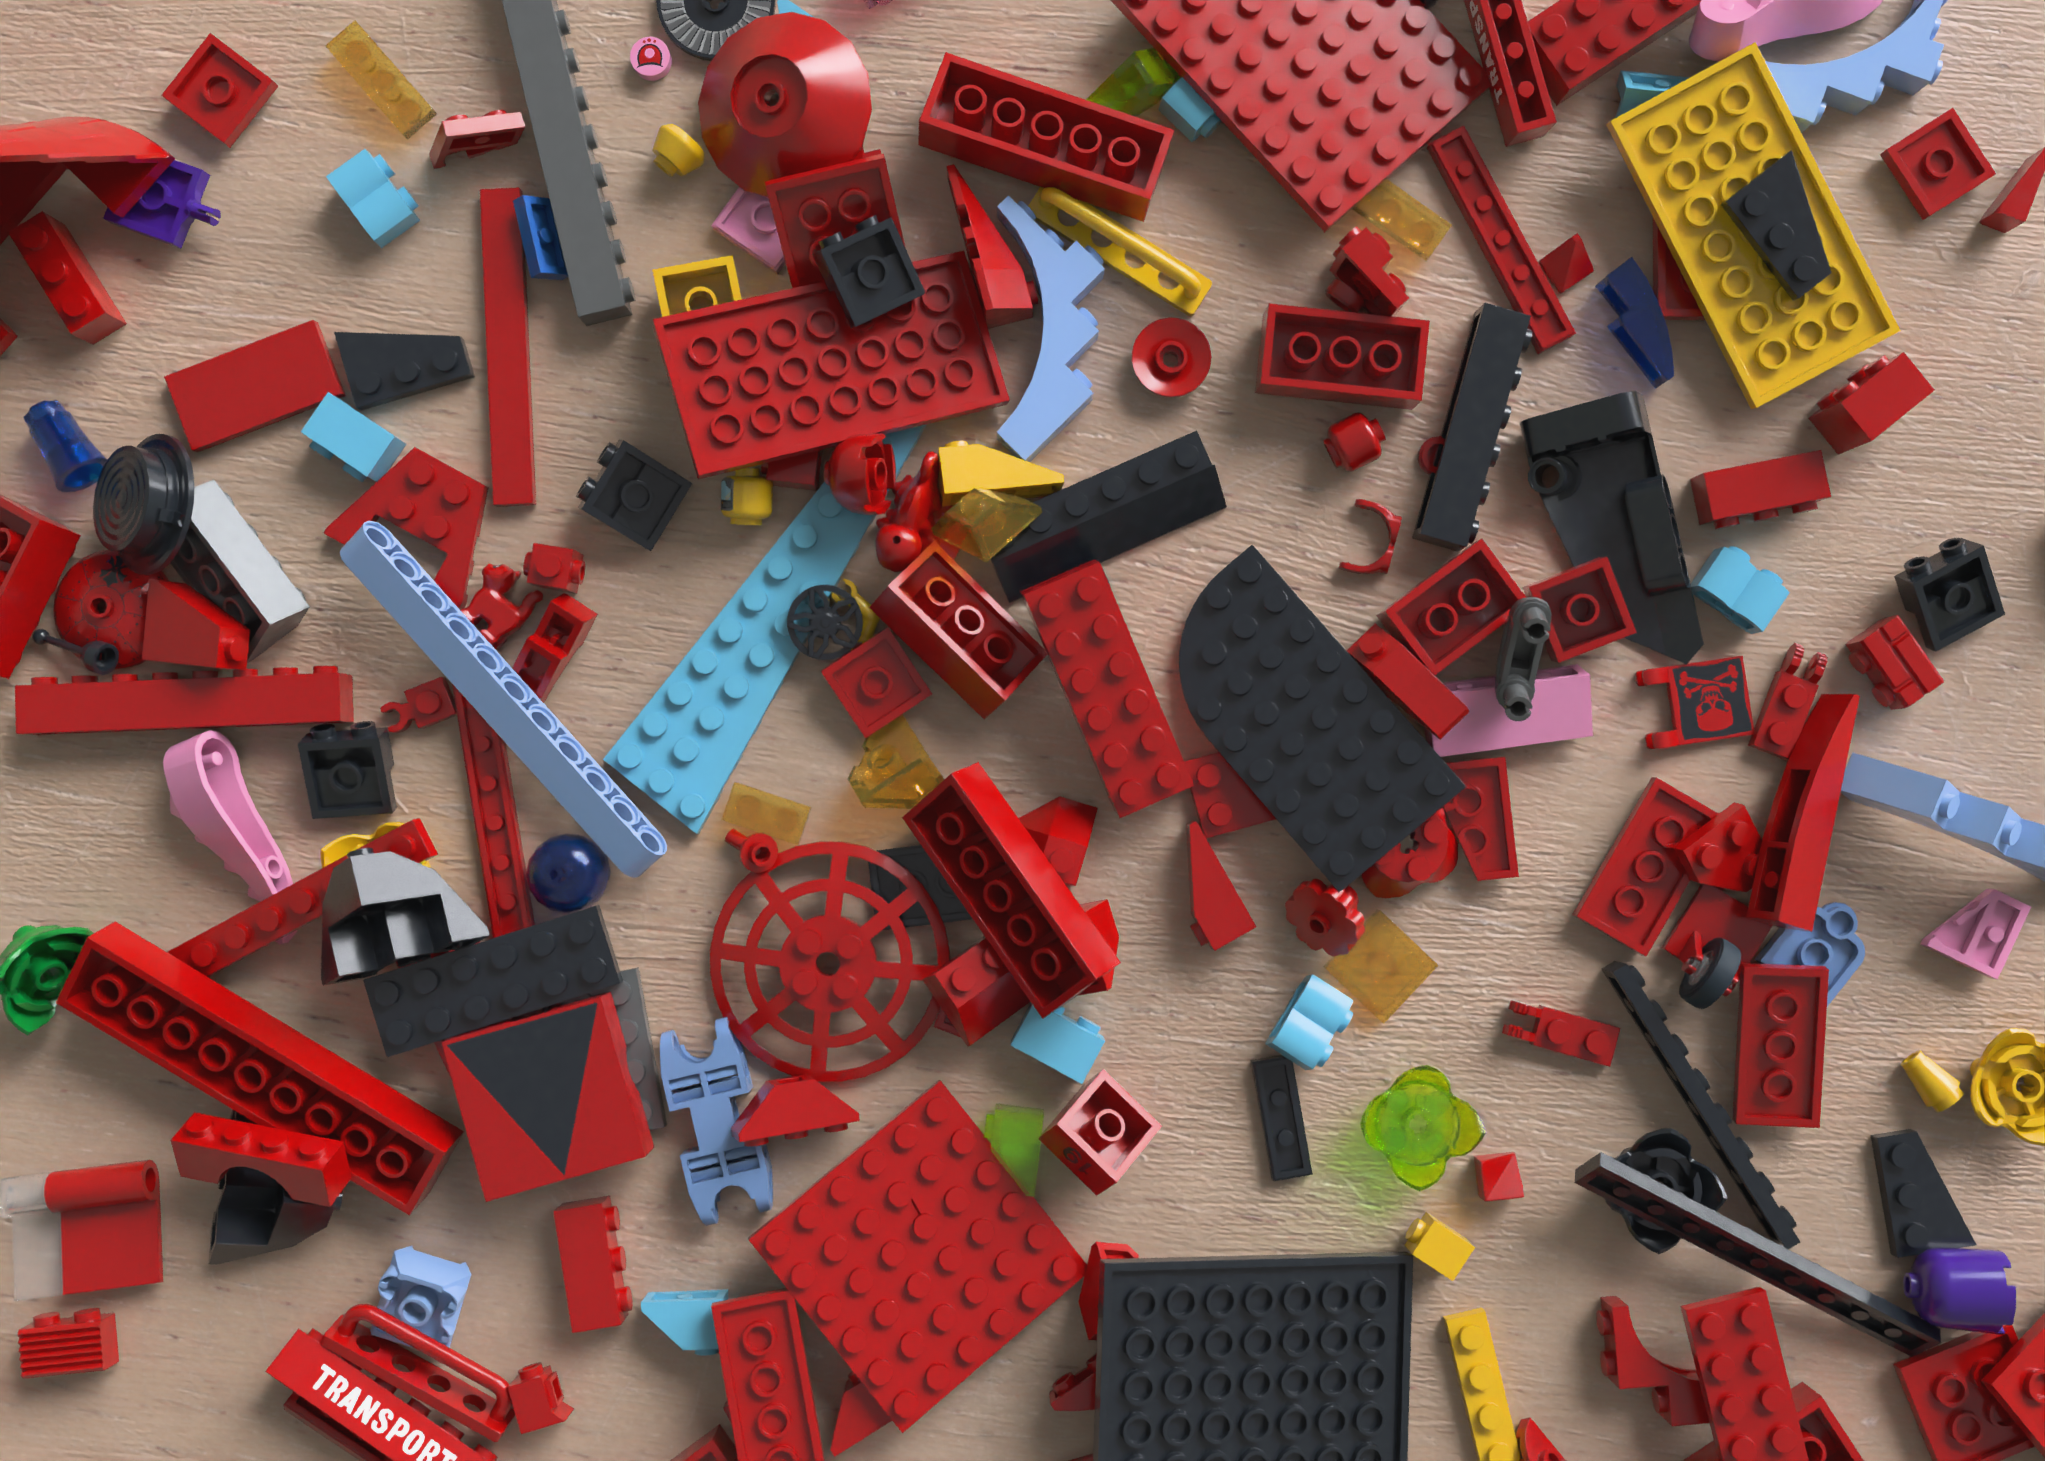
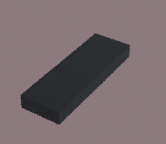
M1283 1055L1251 1060L1271 1179L1279 1181L1313 1175L1293 1062Z

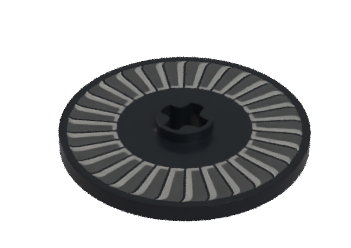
M656 0L659 19L671 41L687 54L707 61H712L729 36L756 18L775 15L776 0H723L724 2L719 3L718 9H712L710 2H708L712 0Z

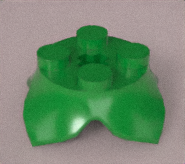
M27 925L19 928L14 933L13 941L9 943L0 955V995L7 1019L19 1031L28 1036L48 1023L55 1015L56 1001L87 937L94 934L90 929L82 927L63 928L57 925L36 928Z

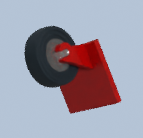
M1706 884L1699 886L1662 946V949L1683 963L1682 970L1685 973L1679 988L1680 997L1699 1009L1711 1006L1721 995L1726 997L1734 990L1740 980L1741 963L1751 962L1773 926L1746 917L1748 907L1715 886Z

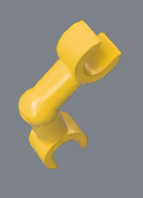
M843 579L851 587V596L860 607L863 627L857 643L864 642L874 635L880 618L869 608L871 604L858 594L857 586L852 581ZM831 592L832 598L835 600V602L844 600L840 599L839 596Z

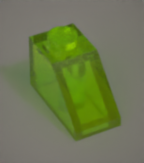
M1155 48L1134 51L1086 100L1136 117L1156 105L1181 77Z
M996 1103L995 1114H986L984 1138L992 1139V1153L1025 1195L1035 1197L1041 1145L1038 1137L1042 1134L1044 1111L1040 1108Z

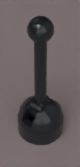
M38 629L32 635L33 641L36 644L44 645L48 643L82 655L80 661L83 667L99 675L111 673L118 664L119 652L112 644L95 640L81 647L52 637L44 629Z

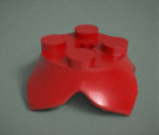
M1443 807L1411 833L1410 839L1413 841L1411 849L1406 848L1405 853H1402L1400 851L1401 844L1399 843L1362 874L1364 884L1375 897H1401L1410 893L1420 884L1435 883L1443 880L1454 870L1458 861V843L1446 824Z

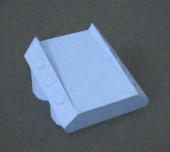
M413 1246L395 1250L390 1266L379 1281L378 1291L381 1297L377 1307L450 1348L471 1278V1272L466 1262L458 1264L416 1251L413 1249ZM372 1325L371 1335L412 1347Z

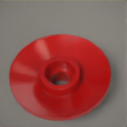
M1168 317L1150 323L1137 336L1132 349V367L1137 379L1147 390L1163 397H1180L1191 393L1203 383L1211 366V348L1206 336L1196 325L1181 318ZM1172 354L1177 358L1178 364L1174 367H1168L1164 364L1163 357Z

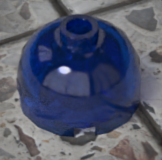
M566 833L550 837L536 848L528 861L526 877L529 890L540 904L552 911L569 914L587 909L601 899L607 887V881L610 879L611 871L607 855L593 840L579 834Z

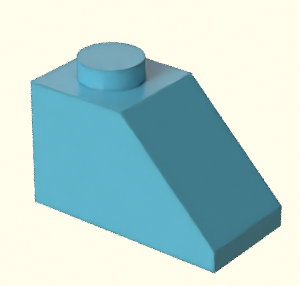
M728 1289L648 1292L641 1301V1311L682 1350H695V1354L700 1356L717 1354L719 1349L711 1305L714 1302L729 1300Z

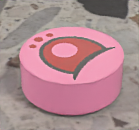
M655 37L642 38L631 49V64L641 78L656 81L665 77L670 71L672 57L666 44Z

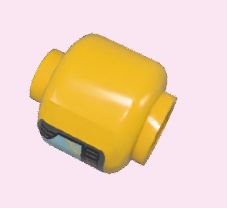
M758 468L736 470L735 476H726L722 479L721 513L730 518V524L762 525V519L771 516L773 483L767 481L766 477H759Z

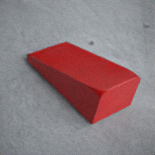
M2045 147L2024 161L1979 221L1980 224L2006 233L2026 221L2045 171Z

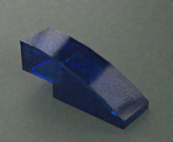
M1631 257L1608 274L1595 287L1619 316L1607 326L1656 389L1674 376L1673 352L1667 324L1660 304L1646 276L1633 257Z

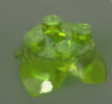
M1429 1065L1417 1066L1399 1075L1390 1088L1369 1102L1360 1121L1361 1131L1366 1142L1374 1150L1382 1152L1386 1156L1390 1169L1399 1180L1417 1191L1425 1190L1437 1183L1445 1173L1447 1161L1452 1157L1465 1156L1473 1151L1486 1134L1485 1127L1477 1111L1468 1102L1454 1096L1451 1092L1450 1082L1445 1074ZM1420 1114V1117L1427 1121L1426 1127H1420V1132L1415 1133L1409 1124L1411 1119H1414V1116Z

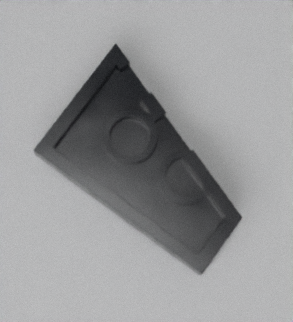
M1906 1129L1870 1135L1891 1255L1900 1258L1919 1255L1931 1248H1962L1977 1245L1917 1131Z

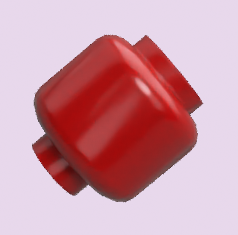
M1357 412L1329 426L1327 430L1328 438L1324 439L1323 443L1336 469L1342 466L1346 471L1353 472L1380 458L1382 454L1380 443L1385 441L1386 437L1376 418L1368 421L1364 414Z

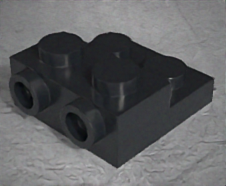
M876 215L854 225L857 233L845 239L841 232L829 236L818 242L821 250L812 254L829 292H835L851 328L857 327L926 294L892 217L880 223Z
M619 439L616 445L609 442L597 460V463L603 467L595 480L588 476L577 492L576 497L582 500L578 508L647 550L652 551L693 483L624 440Z
M1963 538L1948 539L1939 545L1940 552L1929 558L1921 556L1908 560L1904 564L1905 571L1894 576L1906 611L1915 614L1926 648L1936 652L2005 615L1984 545Z
M363 721L351 725V730L336 731L333 724H321L312 727L310 733H307L297 745L312 819L392 814L396 810L397 805L390 772L394 766L388 727L376 728L375 722Z

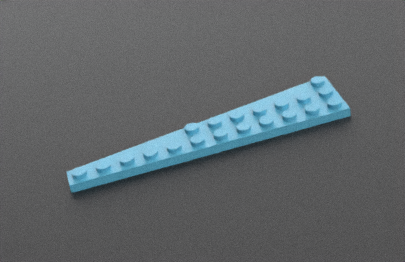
M926 425L885 434L886 438L882 442L883 444L892 445L896 463V479ZM824 482L603 760L693 832L699 834L722 794L730 775L742 758V754L750 739L761 724L770 703L782 686L785 676L791 670L801 652L792 642L787 628V616L792 602L801 592L812 586L838 585L841 580L840 577L850 559L856 553L860 545L859 543L876 515L858 514L845 509L832 495L830 486ZM824 591L828 599H830L832 596L831 592ZM817 592L814 593L815 607L824 606V602ZM809 596L798 605L795 614L804 611L812 613V610L809 608ZM805 617L794 620L793 623L806 627L809 626V619ZM795 630L796 636L804 645L812 631L803 633Z

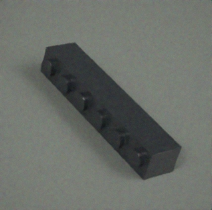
M1484 303L1475 311L1441 432V438H1444L1445 442L1444 445H1438L1433 461V466L1437 467L1436 473L1431 472L1429 475L1412 539L1457 552L1466 548L1468 543L1472 544L1479 529V521L1475 520L1478 505H1484L1490 489V483L1485 481L1488 469L1495 466L1501 449V445L1496 443L1500 429L1506 427L1511 414V406L1506 405L1510 390H1516L1521 378L1522 368L1517 367L1521 353L1527 351L1532 338V330L1528 329L1530 315Z

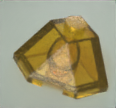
M973 488L950 508L931 530L933 535L984 562H988L1042 513V509L1040 506L1014 493Z
M903 714L865 738L862 745L865 754L860 765L853 766L848 777V781L865 808L912 809L945 779Z

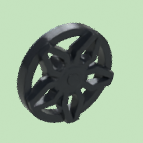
M827 584L812 586L801 592L792 602L787 616V628L794 645L805 655L818 660H832L847 654L858 642L863 627L862 613L856 600L842 588ZM824 591L837 593L845 599L837 601L832 607H829L830 600ZM817 592L824 602V606L815 607L814 593ZM809 596V608L812 610V613L804 611L795 614L798 605ZM851 604L845 615L839 616L836 610L839 607ZM855 612L856 628L853 634L849 627L841 624V622L847 621ZM805 617L809 619V626L806 627L793 623L794 620ZM795 630L803 633L812 631L808 637V648L800 642ZM839 630H843L850 638L849 642L837 638L836 634ZM819 637L823 639V643L818 651L815 652L814 639ZM829 638L835 644L843 646L838 651L823 653L829 645Z

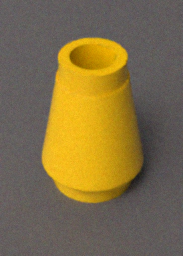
M1921 1050L1912 1053L1900 1064L1927 1107L1932 1106L1936 1112L1948 1109L1964 1095V1092L1958 1087L1960 1082L1929 1057L1925 1056Z

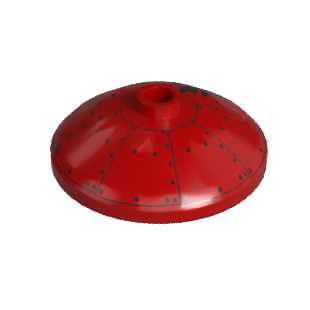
M103 550L82 558L67 571L55 594L54 620L61 640L81 647L95 640L114 645L119 652V660L115 669L129 668L147 661L142 660L149 579L169 581L162 570L152 575L132 572L125 566L116 551ZM102 600H105L107 608L103 613H100L98 605ZM72 652V653H73L75 656H77L79 659H80V657L82 656V655H79V654H76V653Z

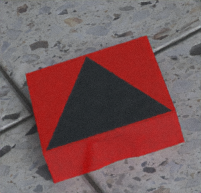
M611 991L557 1006L545 1013L520 1020H508L469 1031L441 1042L486 1202L646 1157L654 1148L640 1093L629 1072L626 1043Z

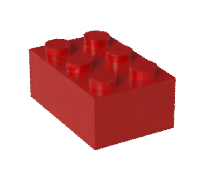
M1480 539L1469 545L1376 616L1390 635L1409 650L1435 676L1506 622L1513 604L1522 598H1526V596L1484 540Z

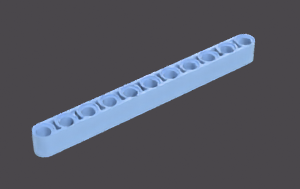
M365 522L340 550V556L345 565L618 869L629 877L636 878L642 875L667 851V844L662 835L391 532L377 522Z

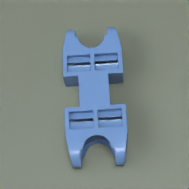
M727 1017L715 1020L717 1039L713 1040L714 1048L711 1055L706 1058H697L688 1053L684 1044H679L674 1030L662 1032L660 1038V1072L669 1112L687 1107L690 1108L698 1146L685 1149L680 1155L689 1196L701 1221L706 1226L718 1223L717 1202L720 1201L721 1190L727 1186L743 1188L748 1193L750 1199L755 1198L760 1213L772 1210L773 1174L767 1144L747 1147L744 1146V1142H738L731 1134V1127L739 1118L735 1096L749 1093L753 1088L745 1050L742 1043L730 1029Z

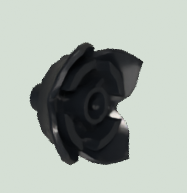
M1661 1128L1646 1133L1632 1147L1624 1149L1615 1158L1617 1161L1650 1176L1654 1180L1657 1178L1663 1182V1185L1683 1193L1688 1198L1712 1210L1718 1211L1728 1199L1718 1176L1709 1167L1692 1158L1691 1145L1688 1139L1672 1128ZM1605 1199L1606 1204L1613 1211L1622 1215L1629 1232L1635 1240L1647 1249L1661 1254L1676 1246L1681 1240L1680 1237Z

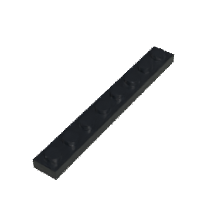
M1613 961L1602 968L1603 973L1770 1240L1786 1247L1788 1250L1799 1244L1800 1240L1793 1230L1797 1227L1795 1220L1784 1206L1781 1205L1779 1207L1771 1195L1775 1192V1189L1770 1180L1763 1172H1757L1750 1162V1159L1754 1157L1753 1153L1742 1138H1735L1728 1127L1732 1123L1730 1116L1718 1102L1713 1103L1707 1093V1090L1710 1089L1707 1079L1697 1068L1692 1069L1685 1056L1689 1052L1685 1044L1675 1033L1671 1035L1663 1023L1667 1020V1016L1661 1006L1654 999L1649 1000L1642 987L1646 984L1639 971L1633 965L1628 967L1627 964Z

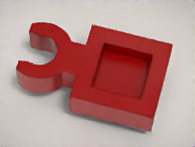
M439 677L404 691L407 703L388 702L380 708L382 713H390L394 710L399 712V722L388 727L389 732L394 733L407 730L413 720H415L419 729H424L457 716L455 700L446 677Z

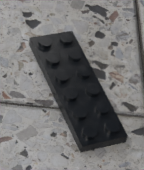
M596 905L463 949L364 979L363 982L386 1057H390L622 983L623 979L600 905Z

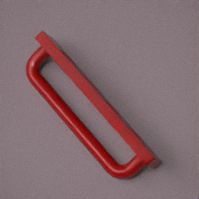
M357 1304L349 1308L325 1332L320 1342L328 1350L493 1442H498L515 1417L514 1409L511 1408L512 1401L508 1391L509 1384L505 1379L376 1306ZM361 1320L369 1322L492 1391L496 1395L497 1400L400 1345L371 1335V1329L358 1322ZM358 1345H367L374 1350V1352L371 1353L363 1351L358 1347ZM393 1364L403 1365L410 1372L399 1371ZM428 1384L439 1385L445 1392H437L430 1388ZM464 1404L475 1405L481 1412H473L466 1408Z

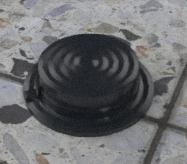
M154 434L145 438L137 447L126 445L118 448L104 464L97 481L93 501V520L97 537L105 548L118 552L125 566L137 574L152 575L168 566L181 548L190 525L194 505V474L188 452L178 439L166 434Z

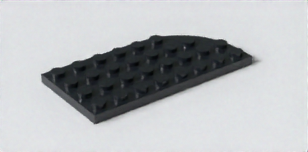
M1253 545L1222 569L1200 593L1186 620L1179 650L1180 681L1188 708L1208 740L1331 884L1341 892L1463 791L1466 785Z

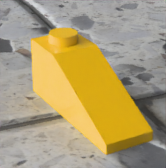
M953 441L945 444L944 447L938 448L939 488L942 506L1044 497L1062 490L1064 485L1063 474L980 444L968 445L966 441Z

